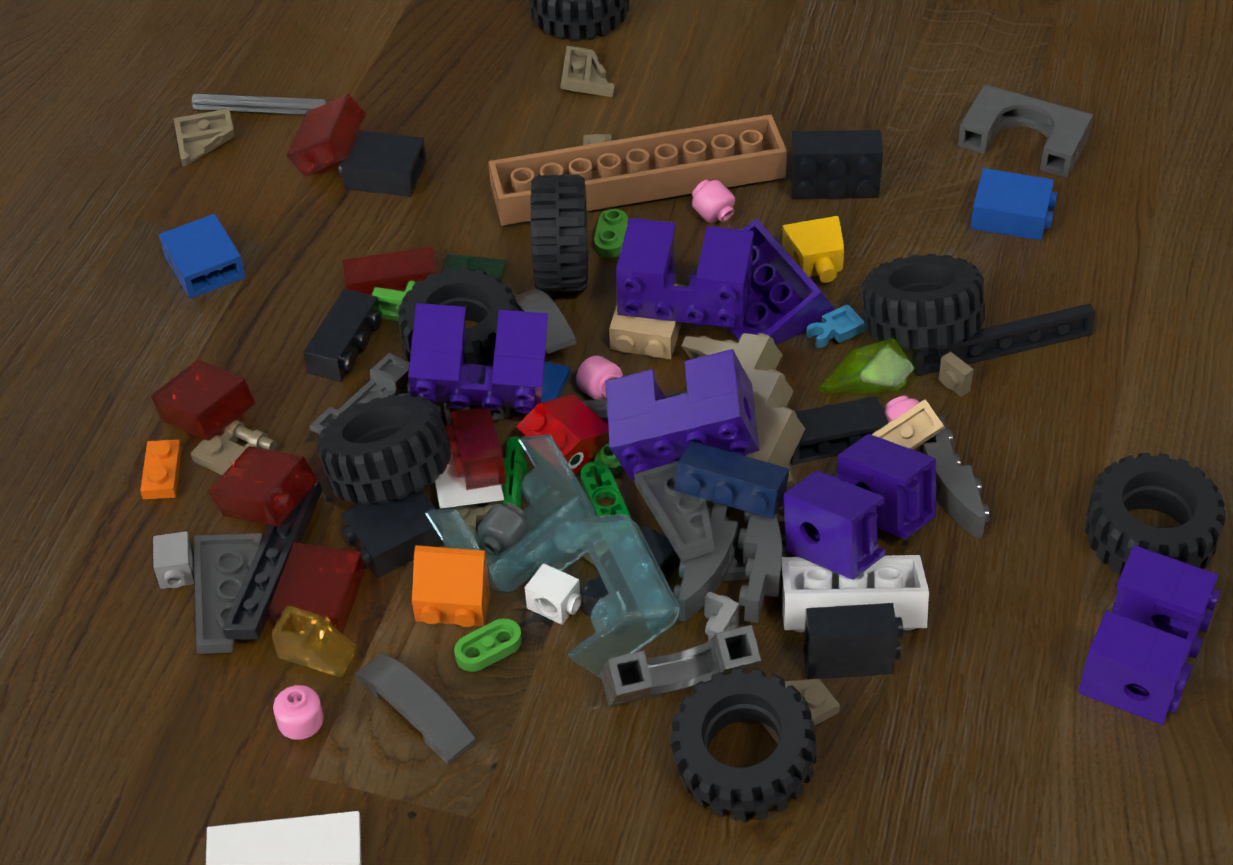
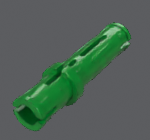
M512 436L506 440V454L501 463V471L504 474L502 487L504 500H502L501 504L504 505L507 502L521 509L523 476L527 472V462L525 460L526 441L519 436Z

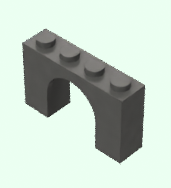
M984 84L960 125L958 146L985 154L996 134L1003 129L1015 126L1033 128L1048 138L1043 148L1040 170L1068 178L1090 136L1093 114Z
M752 625L716 633L707 643L669 655L646 658L643 650L609 658L600 674L608 706L611 708L690 689L700 681L707 684L711 681L710 675L720 671L723 676L732 674L733 668H743V673H750L761 662V657Z

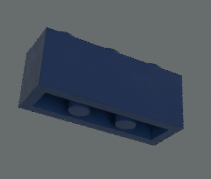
M691 441L677 464L675 491L773 519L784 500L790 469Z

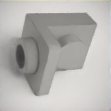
M708 592L705 596L704 615L706 618H709L705 629L708 641L716 633L736 629L739 625V603L733 601L728 596L717 595L712 592Z

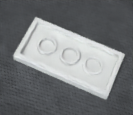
M359 811L207 827L206 865H362Z

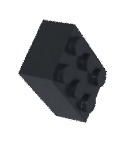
M881 130L792 131L790 161L791 199L879 198L883 161Z

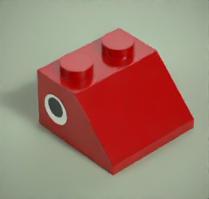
M574 394L539 403L516 426L525 438L570 480L609 442L608 424Z

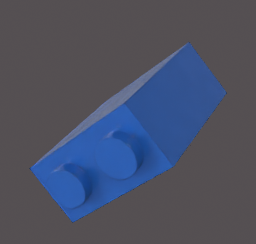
M983 168L973 206L970 229L1042 241L1044 229L1050 230L1053 212L1048 211V209H1055L1057 192H1052L1054 180Z
M215 214L159 234L164 256L189 299L246 278L241 256Z

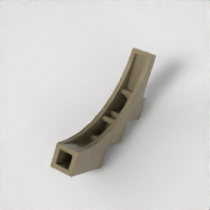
M743 333L738 343L733 340H713L707 336H700V338L686 336L681 347L691 359L731 349L734 350L752 383L760 451L749 453L746 457L787 468L805 431V427L797 418V414L792 409L786 407L794 391L785 380V376L775 370L782 357V353L775 345L774 340L763 333H758L757 335Z

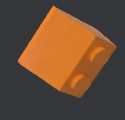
M415 546L412 605L415 621L427 624L443 623L456 624L462 627H483L491 594L486 552L484 550Z

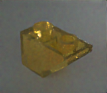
M292 606L286 607L271 632L278 658L338 677L343 676L357 651V646L323 617Z

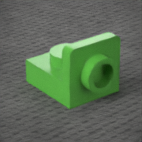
M409 281L405 292L375 287L372 296L378 297L379 309L382 311L383 319L399 321V306L403 302L402 299L409 290L412 291V286L416 281Z

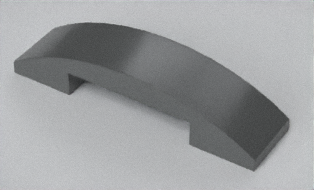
M533 289L514 295L517 300L518 311L548 313L547 354L577 344L576 338L565 317L546 293L539 289Z
M388 353L370 370L371 380L338 410L329 407L310 425V430L320 435L322 429L326 428L329 421L338 418L341 412L354 408V405L370 402L371 399L377 397L399 395L409 380L410 362Z
M382 653L354 674L355 678L377 699L382 696L423 734L424 743L448 765L476 743L475 737L446 702L420 677L394 658Z

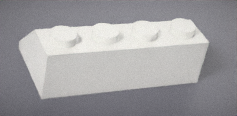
M920 555L884 556L854 580L800 557H782L781 597L784 630L804 632L806 608L893 603L895 616L902 618L903 630L927 628L929 589Z

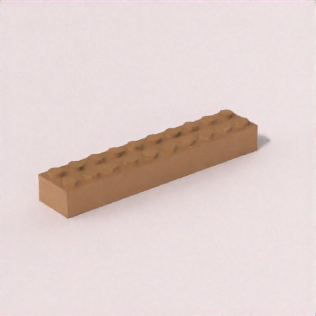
M772 114L488 162L491 189L500 223L503 226L531 221V182L538 175L579 174L584 177L587 211L692 194L693 190L704 180H719L727 188L786 178L787 150Z

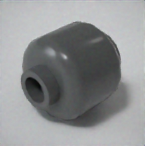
M507 502L504 505L496 504L492 506L478 526V533L483 540L481 542L482 546L495 555H498L499 552L507 554L514 552L529 529L526 521L527 516L523 510Z

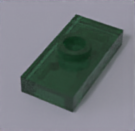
M447 254L443 269L451 268L452 271L460 270V267H467L470 271L480 269L487 272L488 276L493 274L503 281L506 259Z

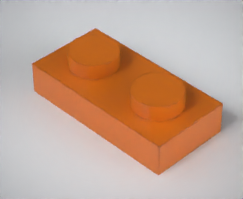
M180 439L147 441L140 489L143 499L176 498L182 453Z

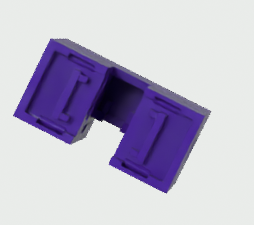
M629 218L616 269L617 315L742 329L752 278L754 231L707 226L697 274L691 275L689 287L674 286L676 264H674V233L676 223Z
M416 303L408 375L410 394L415 397L422 396L433 404L444 402L458 408L468 407L469 404L482 405L483 408L488 410H499L502 407H509L523 413H530L542 402L548 313L499 309L493 366L464 364L467 329H465L466 307Z
M733 349L685 361L686 394L666 398L655 380L653 369L605 381L610 449L632 481H635L634 474L679 461V458L682 457L691 441L743 456L760 451L752 383Z
M867 434L837 455V475L832 477L816 470L784 493L786 552L854 580L885 556V549L878 547L877 528L907 539L936 516V458Z
M1134 545L1116 588L1118 591L1112 612L1105 611L1088 651L1078 693L1163 725L1168 712L1176 713L1183 689L1187 685L1193 665L1187 664L1189 657L1196 659L1200 651L1203 638L1197 637L1199 631L1207 632L1214 613L1211 611H1214L1221 592L1214 589L1218 574Z

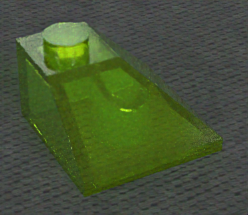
M891 338L852 350L818 389L821 393H878L889 389L896 391L906 384V377L912 372L914 366L895 339Z

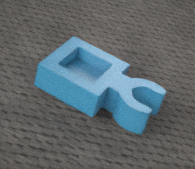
M847 304L822 315V323L815 322L808 325L806 336L811 338L819 335L816 337L815 346L822 348L832 338L841 343L865 332V324L860 316Z

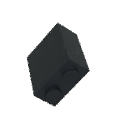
M358 130L354 140L348 144L345 160H341L339 166V175L343 177L345 189L412 197L426 162L424 138Z
M422 490L417 493L412 492L406 498L400 500L398 498L389 500V503L380 504L376 502L372 503V505H362L360 503L341 513L344 527L340 528L344 541L349 547L354 545L361 565L364 569L370 568L376 578L413 561L415 546L441 547L449 542L446 521Z
M893 603L806 608L803 655L807 680L893 674L895 660H900L901 657L899 639H903L902 618L895 616Z

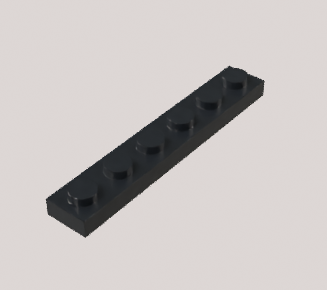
M1089 303L983 328L969 340L964 339L961 344L956 346L949 345L945 349L937 350V348L929 349V351L913 349L912 370L916 377L940 371L941 358L949 352H952L966 364H972L1090 336L1093 332L1095 310Z
M319 481L287 482L222 628L226 639H260L323 491Z

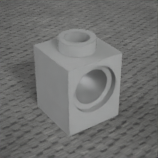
M188 531L153 536V567L160 589L178 588L195 584L194 551Z

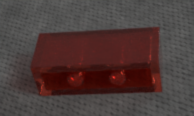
M433 246L342 260L346 288L372 295L375 287L405 292L409 281H424L427 275L434 272L438 274Z
M479 407L450 412L452 425L446 426L457 479L464 478L466 490L506 484L503 454L490 410Z

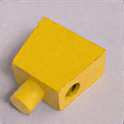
M833 216L783 225L782 248L808 277L819 276L820 281L823 283L833 281L837 277V272L843 269L844 243L839 217Z

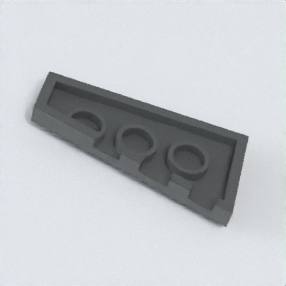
M678 461L634 474L637 489L681 561L697 558L715 551L706 500L675 491Z
M263 533L194 536L197 654L233 652L236 639H226L222 628L263 539Z

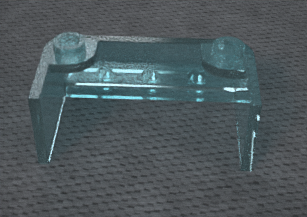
M551 435L523 436L519 439L520 444L535 468L524 477L522 482V492L529 503V506L523 510L527 516L526 521L529 529L512 547L505 549L502 553L499 552L498 555L487 551L481 544L483 540L479 534L466 526L456 509H430L425 513L447 548L484 550L486 552L490 587L496 591L510 592L518 588L536 573L543 563H548L584 533L594 522V507Z
M624 514L568 518L522 551L523 556L539 568L544 563L560 571L589 552L609 594L598 601L592 610L591 621L596 633L569 651L568 655L570 659L599 678L607 659L638 651L673 626L680 612L678 602L638 524Z

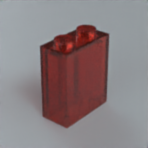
M346 94L308 111L286 156L304 176L346 159L366 113L350 94Z
M198 359L150 396L162 421L207 441H210L256 404L245 378Z
M248 446L211 487L208 493L224 516L279 527L318 479L304 456Z
M294 542L269 607L274 629L341 639L364 576L361 553L347 548L337 549L317 544Z

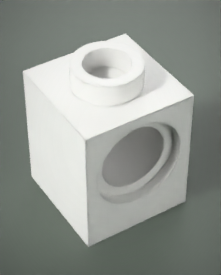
M544 563L525 586L527 609L561 625L564 624L570 614L574 615L578 611L582 602L579 579Z

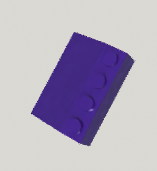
M757 218L742 229L754 231L752 278L742 329L728 327L738 340H740L743 333L755 335L763 333L770 336L776 345L807 331L808 325L820 322L822 315L835 309L822 291ZM698 268L687 277L689 281L691 275L697 274Z

